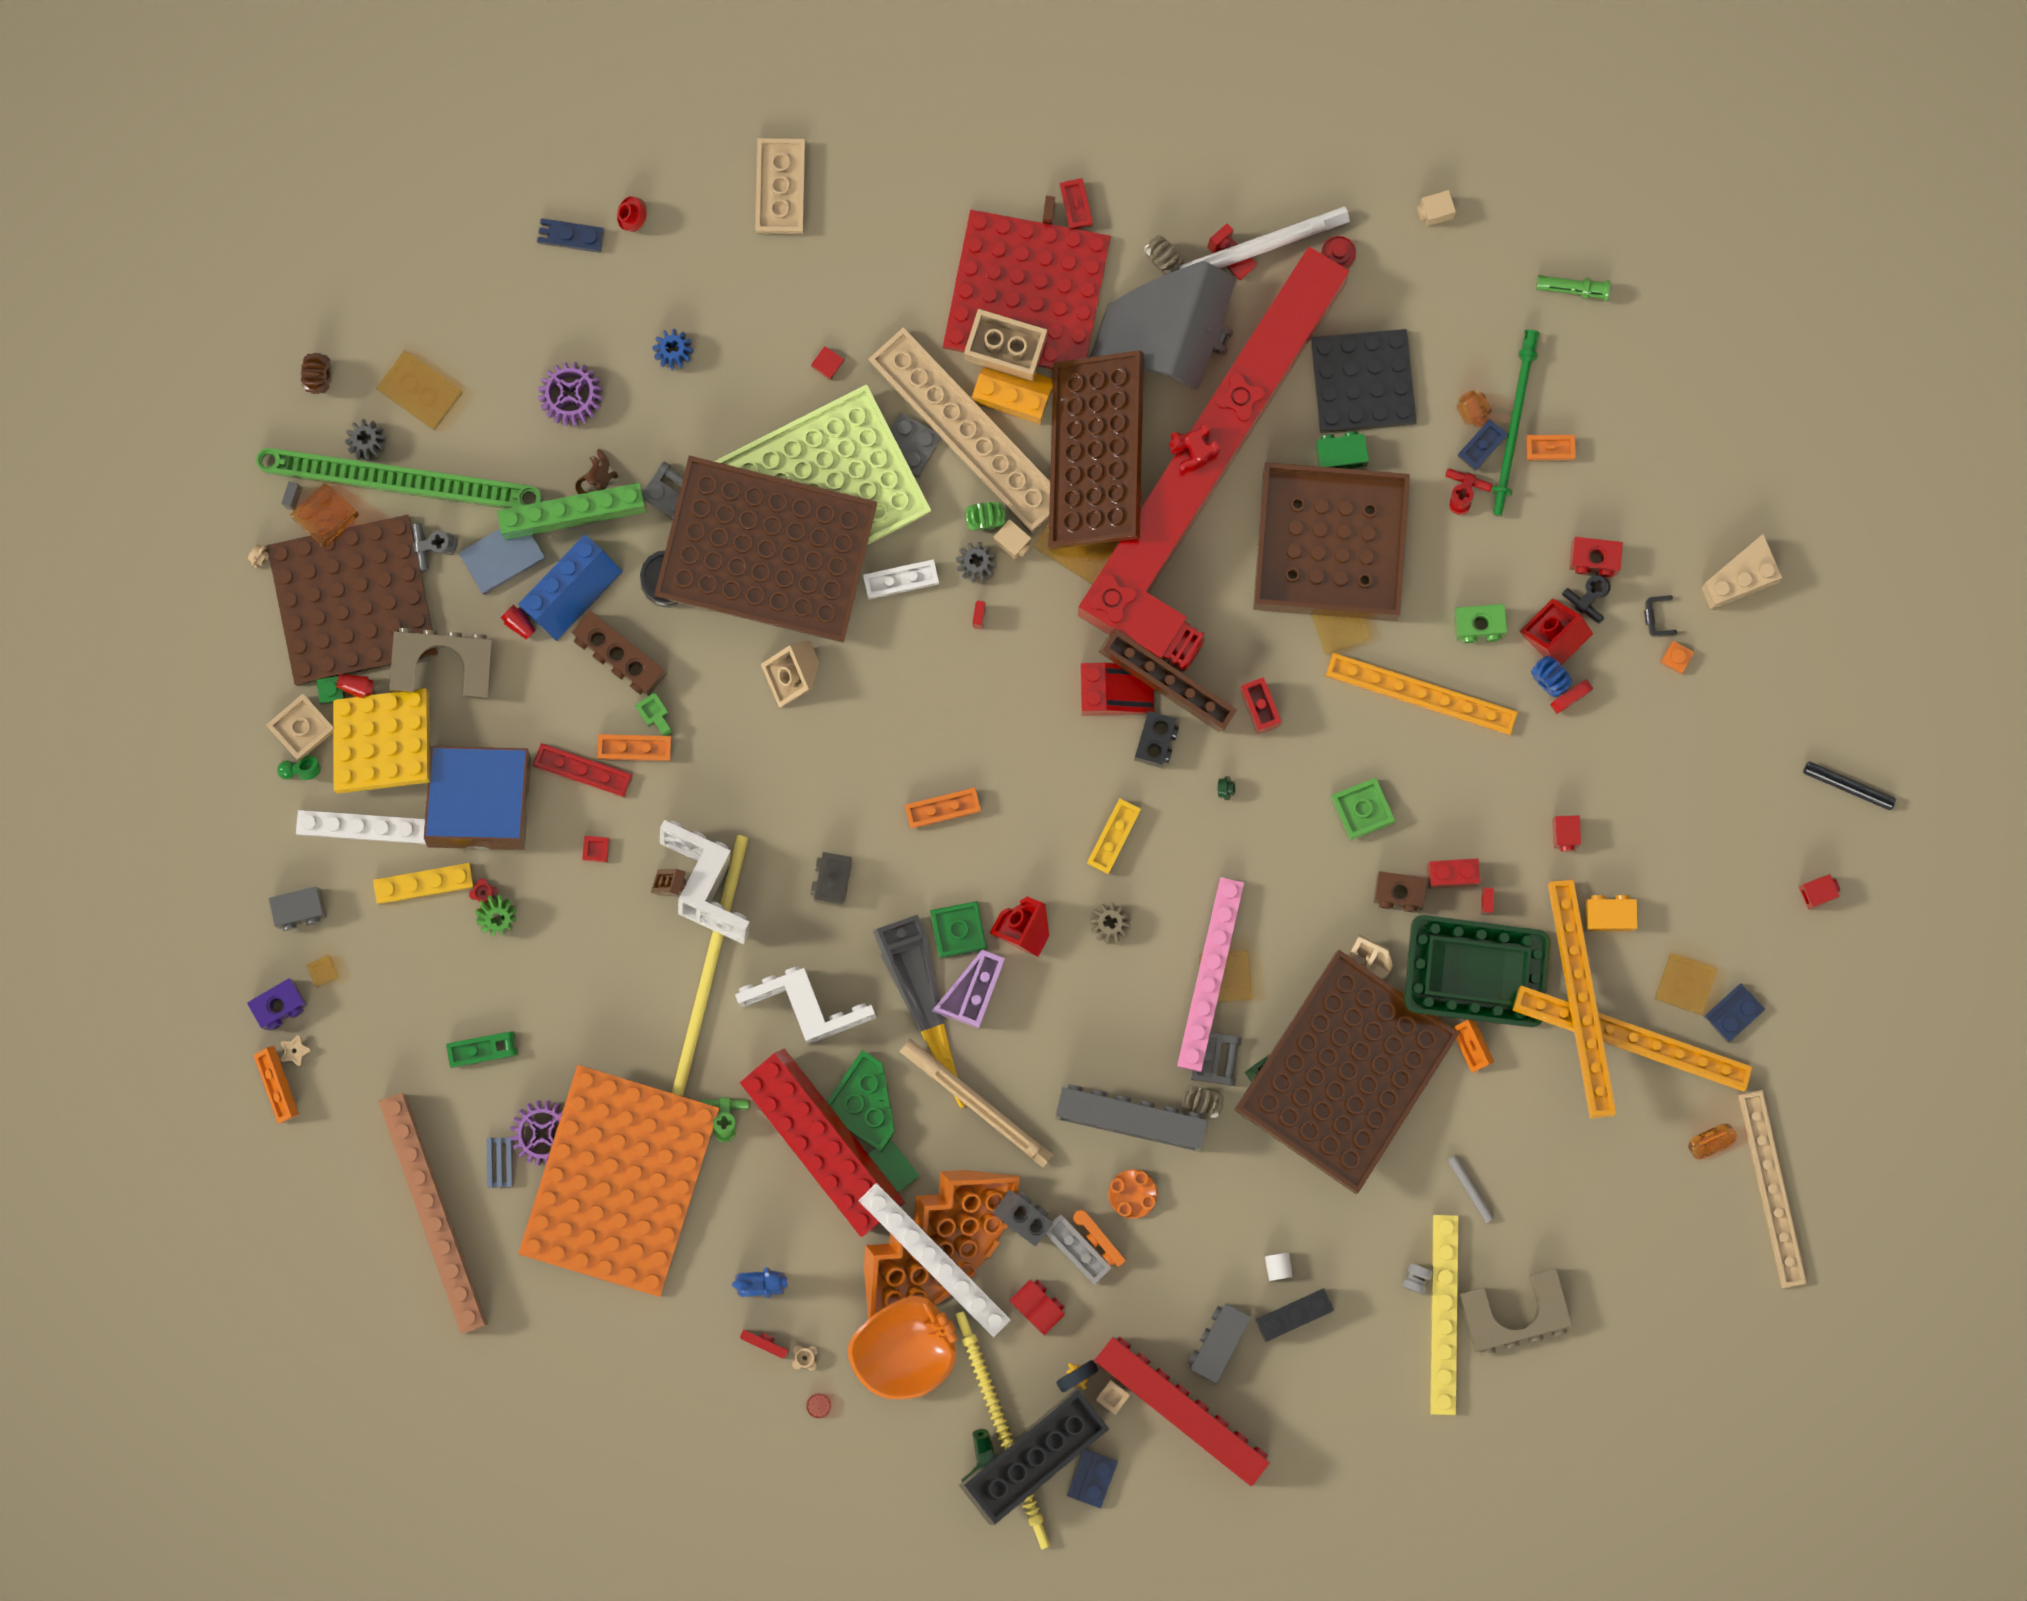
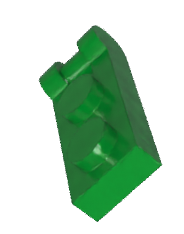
M510 1031L446 1043L450 1068L518 1056V1049L514 1047L513 1041L516 1039L515 1032ZM504 1041L505 1050L498 1051L497 1042Z

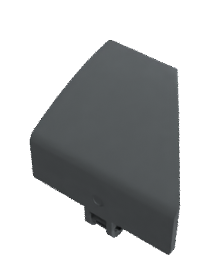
M1201 261L1173 271L1132 290L1108 304L1090 357L1140 350L1144 353V371L1167 375L1192 389H1199L1211 353L1225 355L1228 339L1233 335V330L1223 325L1222 321L1236 279L1216 266Z

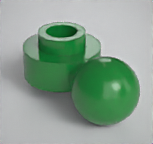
M311 755L305 756L299 762L297 761L296 764L288 760L282 761L277 767L278 775L285 780L292 779L296 774L302 780H311L321 771L319 761L315 756Z

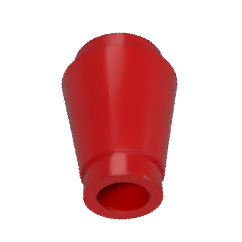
M514 604L500 617L504 621L503 625L525 640L536 631L520 607L517 608Z
M339 674L336 688L355 697L364 698V696L371 695L374 680L369 679L368 676Z

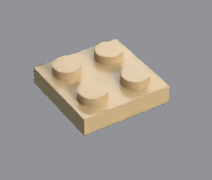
M304 694L300 695L266 724L267 728L298 762L329 737L334 729Z

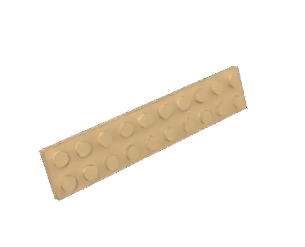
M904 327L868 359L871 365L925 422L937 432L943 441L1031 533L1049 518L1050 481Z

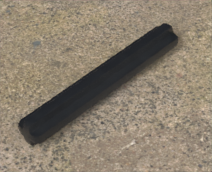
M1808 761L1804 767L1803 773L1887 810L1893 809L1896 803L1895 797L1811 761Z

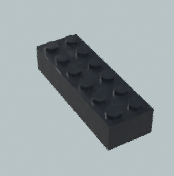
M1079 1390L1072 1391L963 1481L959 1487L988 1524L995 1525L1106 1433L1109 1428Z

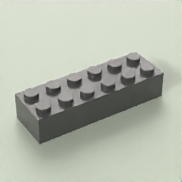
M1068 1084L1067 1088L1062 1087L1056 1113L1057 1120L1200 1152L1207 1125V1120L1203 1119L1202 1114L1189 1112L1188 1115L1178 1114L1179 1109L1165 1106L1164 1110L1154 1108V1103L1140 1101V1104L1130 1103L1131 1098L1116 1095V1099L1106 1097V1092L1098 1090L1086 1093L1082 1092L1083 1087Z

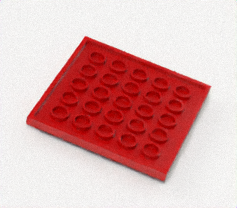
M970 209L943 349L965 352L977 311L980 309L1046 329L1047 340L1038 367L1053 369V363L1087 358L1111 236Z

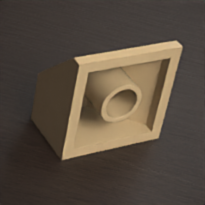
M811 641L789 645L761 663L779 708L784 707L813 687L820 662Z

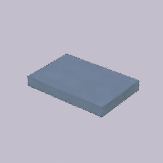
M500 529L458 552L483 595L546 559L532 535L505 540Z

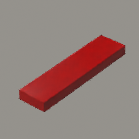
M543 743L540 744L533 763V767L623 798L626 796L633 777L630 773Z

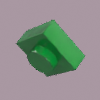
M338 676L317 680L319 702L321 705L333 703L337 699H345L344 691L336 688Z

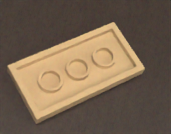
M757 138L756 233L803 234L805 139Z

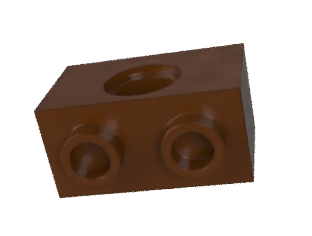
M1379 871L1373 903H1379V908L1393 909V906L1403 907L1405 912L1417 913L1418 909L1422 910L1424 907L1428 878ZM1394 888H1404L1407 893L1404 899L1396 898Z

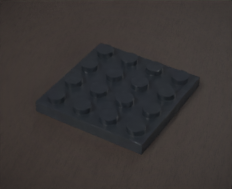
M1407 329L1311 337L1320 433L1416 424Z

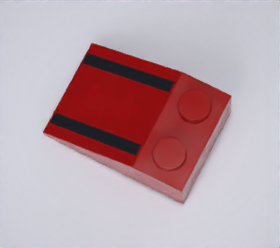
M1081 663L1082 716L1148 714V711L1154 712L1153 688L1115 663Z

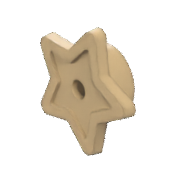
M297 1035L291 1042L281 1041L280 1043L284 1050L281 1062L293 1061L300 1067L303 1057L311 1052L310 1048L302 1044L300 1035Z

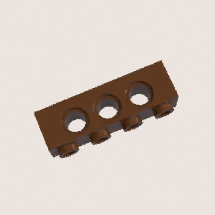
M590 610L571 632L575 637L574 643L583 650L588 647L594 652L592 657L602 665L605 662L613 667L611 672L621 680L624 677L631 682L630 687L639 695L644 692L649 696L667 674L661 666ZM595 636H605L604 643L599 646L594 645L593 639ZM615 650L624 651V656L616 661L611 658L612 653ZM639 664L643 667L639 675L630 674L632 666Z

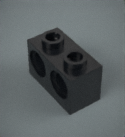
M1148 711L1134 761L1158 768H1163L1164 762L1169 764L1172 749L1168 748L1170 740H1176L1179 726L1175 725V718ZM1163 723L1167 726L1168 731L1162 735L1157 734L1154 730L1155 725ZM1152 746H1156L1161 750V755L1153 758L1148 755L1147 750Z

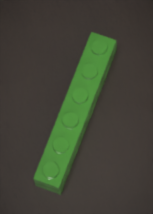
M640 483L497 510L501 534L505 540L647 512L643 489Z

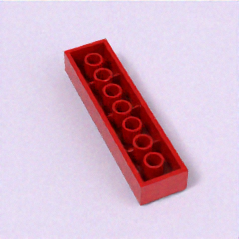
M785 1048L773 1053L739 1082L860 1237L870 1233L881 1224L858 1201L875 1183L899 1207L906 1203Z
M1120 1336L1117 1340L1112 1337L1095 1358L1094 1362L1252 1487L1270 1464L1266 1460L1269 1455L1257 1446L1253 1449L1246 1443L1249 1439L1237 1430L1234 1433L1228 1430L1227 1426L1229 1423L1219 1415L1213 1418L1207 1413L1210 1409L1199 1399L1193 1402L1187 1397L1190 1393L1179 1383L1173 1386L1168 1382L1169 1375L1160 1368H1157L1156 1371L1148 1366L1151 1361L1140 1352L1135 1355L1128 1350L1131 1345Z

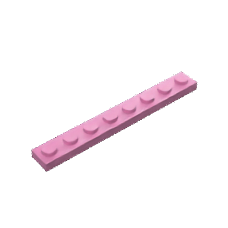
M1220 877L1177 1064L1178 1068L1201 1073L1244 882Z

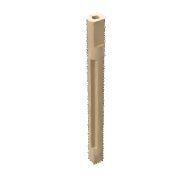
M909 1039L900 1050V1053L931 1078H934L1024 1151L1027 1156L1042 1168L1054 1155L946 1069L943 1064L912 1039Z

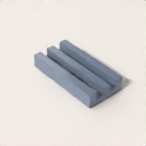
M510 1137L487 1138L488 1188L513 1187L512 1140H510ZM493 1143H496L497 1182H493ZM502 1143H506L507 1182H502Z

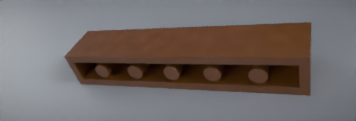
M1117 629L1110 632L1098 651L1217 732L1225 730L1237 711L1228 703Z

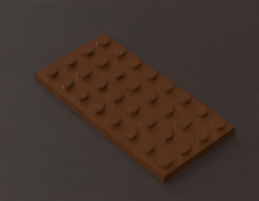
M1140 350L1053 363L1048 547L1052 549L1140 539L1144 353Z

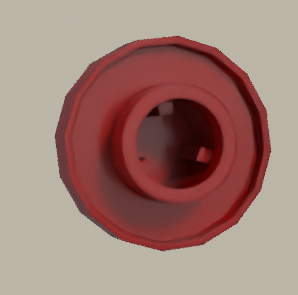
M626 197L618 208L617 222L622 230L629 232L638 231L647 218L646 205L641 198Z
M1334 236L1325 241L1321 254L1348 269L1355 261L1356 248L1350 239L1344 236Z

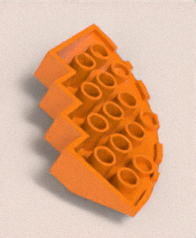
M969 1170L940 1171L939 1194L915 1196L914 1219L912 1220L971 1279L977 1274L976 1269L987 1257L990 1258L1000 1243L998 1240L1001 1234L1008 1227L992 1212L1009 1190L1018 1195L1020 1177ZM891 1233L889 1234V1244L865 1245L864 1276L868 1319L885 1306L902 1298L921 1296L936 1306L951 1296Z

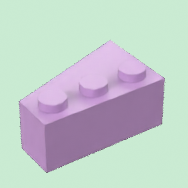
M981 950L933 1008L932 1012L976 1029L979 1028L1005 958Z

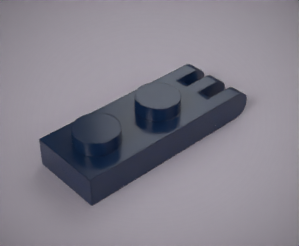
M550 219L540 220V225L549 226V229L539 228L538 233L546 235L547 238L537 237V243L601 253L604 236L603 227Z

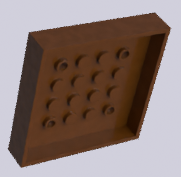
M1265 462L1253 610L1398 621L1401 610L1410 474ZM1300 502L1302 507L1297 509L1293 506V503ZM1370 507L1374 510V513L1367 514L1365 509ZM1295 572L1297 577L1291 579L1288 577V573ZM1367 578L1369 580V583L1367 585H1364L1361 583L1360 579Z

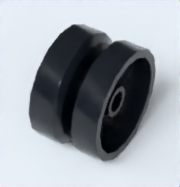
M665 550L657 551L649 556L642 565L640 572L641 589L646 598L655 605L662 607L677 606L680 603L654 597Z

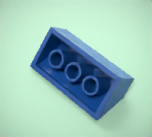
M584 534L518 605L557 641L623 571L599 546Z

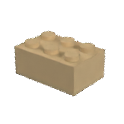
M978 309L965 348L964 361L1033 382L1047 340V330Z

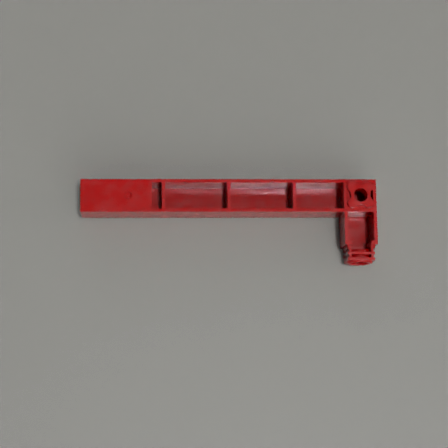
M1308 246L1192 428V430H1196L1203 423H1206L1210 429L1211 436L1204 440L1206 443L1216 440L1220 451L1211 455L1205 462L1194 467H1188L1185 471H1181L1179 465L1181 462L1192 458L1189 449L1185 448L1182 452L1176 453L1140 509V539L1119 542L1078 606V616L1108 635L1111 631L1117 629L1181 673L1190 667L1204 644L1205 633L1202 631L1201 633L1197 632L1195 627L1191 628L1190 624L1186 622V616L1149 593L1308 345L1311 337H1313L1343 290L1350 272L1348 269Z

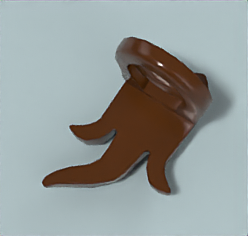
M597 450L599 459L595 456L590 457L592 467L587 474L577 480L575 489L578 494L587 493L582 488L583 481L587 480L590 485L596 486L599 491L607 488L611 478H618V474L615 471L608 474L610 464L602 450Z

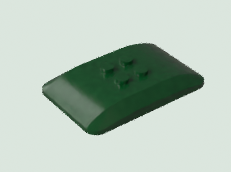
M1419 915L1412 921L1410 929L1404 996L1405 1006L1410 1012L1522 1027H1537L1543 1021L1513 1011V1006L1520 986L1546 994L1551 946L1550 937L1545 931Z

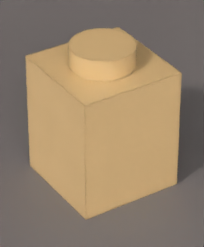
M1449 190L1421 198L1420 206L1417 207L1419 218L1421 221H1425L1426 227L1454 219L1456 214Z
M1010 519L993 537L994 542L1014 560L1019 556L1023 558L1031 549V537Z

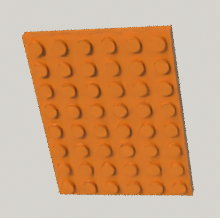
M577 1064L518 1254L660 1297L713 1130V1120L717 1117L719 1107Z

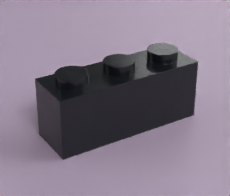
M1323 1288L1255 1319L1264 1341L1267 1342L1333 1312L1334 1309Z

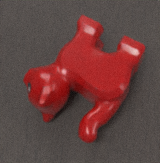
M1203 423L1200 428L1192 430L1187 434L1178 432L1171 434L1169 442L1170 453H1179L1188 448L1192 457L1181 462L1179 465L1181 471L1205 462L1211 455L1220 451L1216 440L1211 441V443L1205 442L1204 439L1211 436L1210 429L1206 423Z

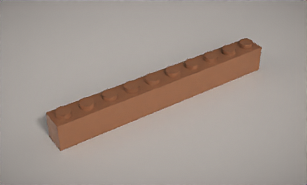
M399 1093L378 1101L460 1333L467 1334L488 1326L406 1094Z

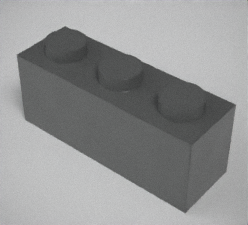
M1224 1303L1223 1307L1217 1306L1211 1317L1215 1321L1211 1329L1206 1328L1199 1340L1203 1342L1200 1350H1194L1188 1361L1191 1364L1189 1370L1217 1384L1251 1319L1250 1316Z

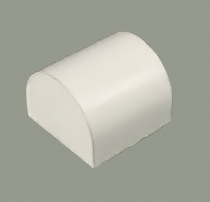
M1289 1253L1265 1257L1269 1281L1293 1277Z

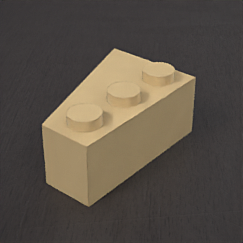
M1764 534L1758 537L1701 587L1710 610L1777 584L1782 579Z

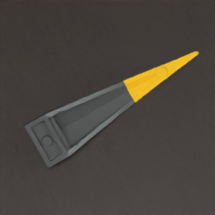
M918 914L877 928L873 933L882 952L880 956L933 1057L957 1077L943 1017L932 1012L939 999L928 939ZM954 1096L959 1107L964 1108L965 1104Z

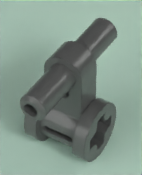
M415 523L412 525L415 540L413 549L414 553H417L421 572L429 570L426 552L434 551L442 554H451L456 550L457 539L453 534L435 531L429 536L428 540H424L422 524Z

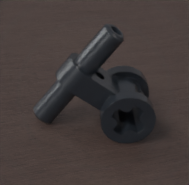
M1603 576L1590 577L1585 586L1587 592L1582 598L1569 588L1563 591L1562 596L1576 606L1575 609L1582 615L1585 613L1598 624L1604 620V616L1591 605L1596 598H1603L1609 594L1611 584L1607 578ZM1602 581L1601 587L1603 590L1595 592L1596 587L1594 583Z

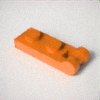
M1083 1210L1075 1212L1073 1216L1074 1223L1086 1228L1089 1232L1086 1237L1094 1247L1100 1245L1105 1252L1102 1256L1110 1266L1114 1264L1117 1267L1121 1266L1126 1260L1089 1215Z

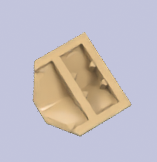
M1361 935L1358 936L1348 954L1352 959L1383 980L1387 978L1393 967L1389 949Z

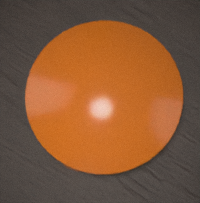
M1129 1169L1119 1173L1112 1180L1108 1196L1112 1208L1119 1215L1135 1219L1147 1215L1154 1208L1158 1192L1154 1180L1147 1173L1141 1170Z

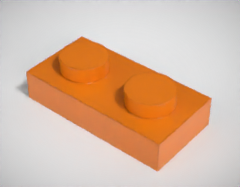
M1575 435L1526 436V461L1575 460L1576 458Z
M1466 1020L1452 1027L1459 1032L1456 1041L1471 1073L1494 1063L1476 1021Z

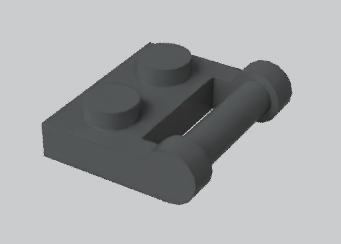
M664 461L644 489L643 494L646 502L673 519L679 493L661 481L666 476L681 486L683 476L671 469V465Z
M1210 1033L1201 1073L1192 1071L1191 1080L1235 1086L1236 1079H1234L1238 1045H1241L1242 1038ZM1227 1043L1229 1046L1224 1077L1217 1076L1221 1044Z

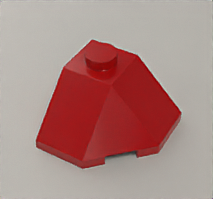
M1030 897L1020 900V905L1013 909L1006 908L1000 912L989 934L1026 953L1039 957L1050 936L1046 904Z

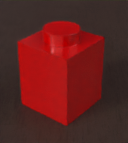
M1580 815L1555 816L1552 819L1554 848H1560V852L1575 851V848L1581 845Z
M1831 874L1799 887L1808 910L1840 897L1838 894L1840 892L1839 884L1835 878L1832 879Z

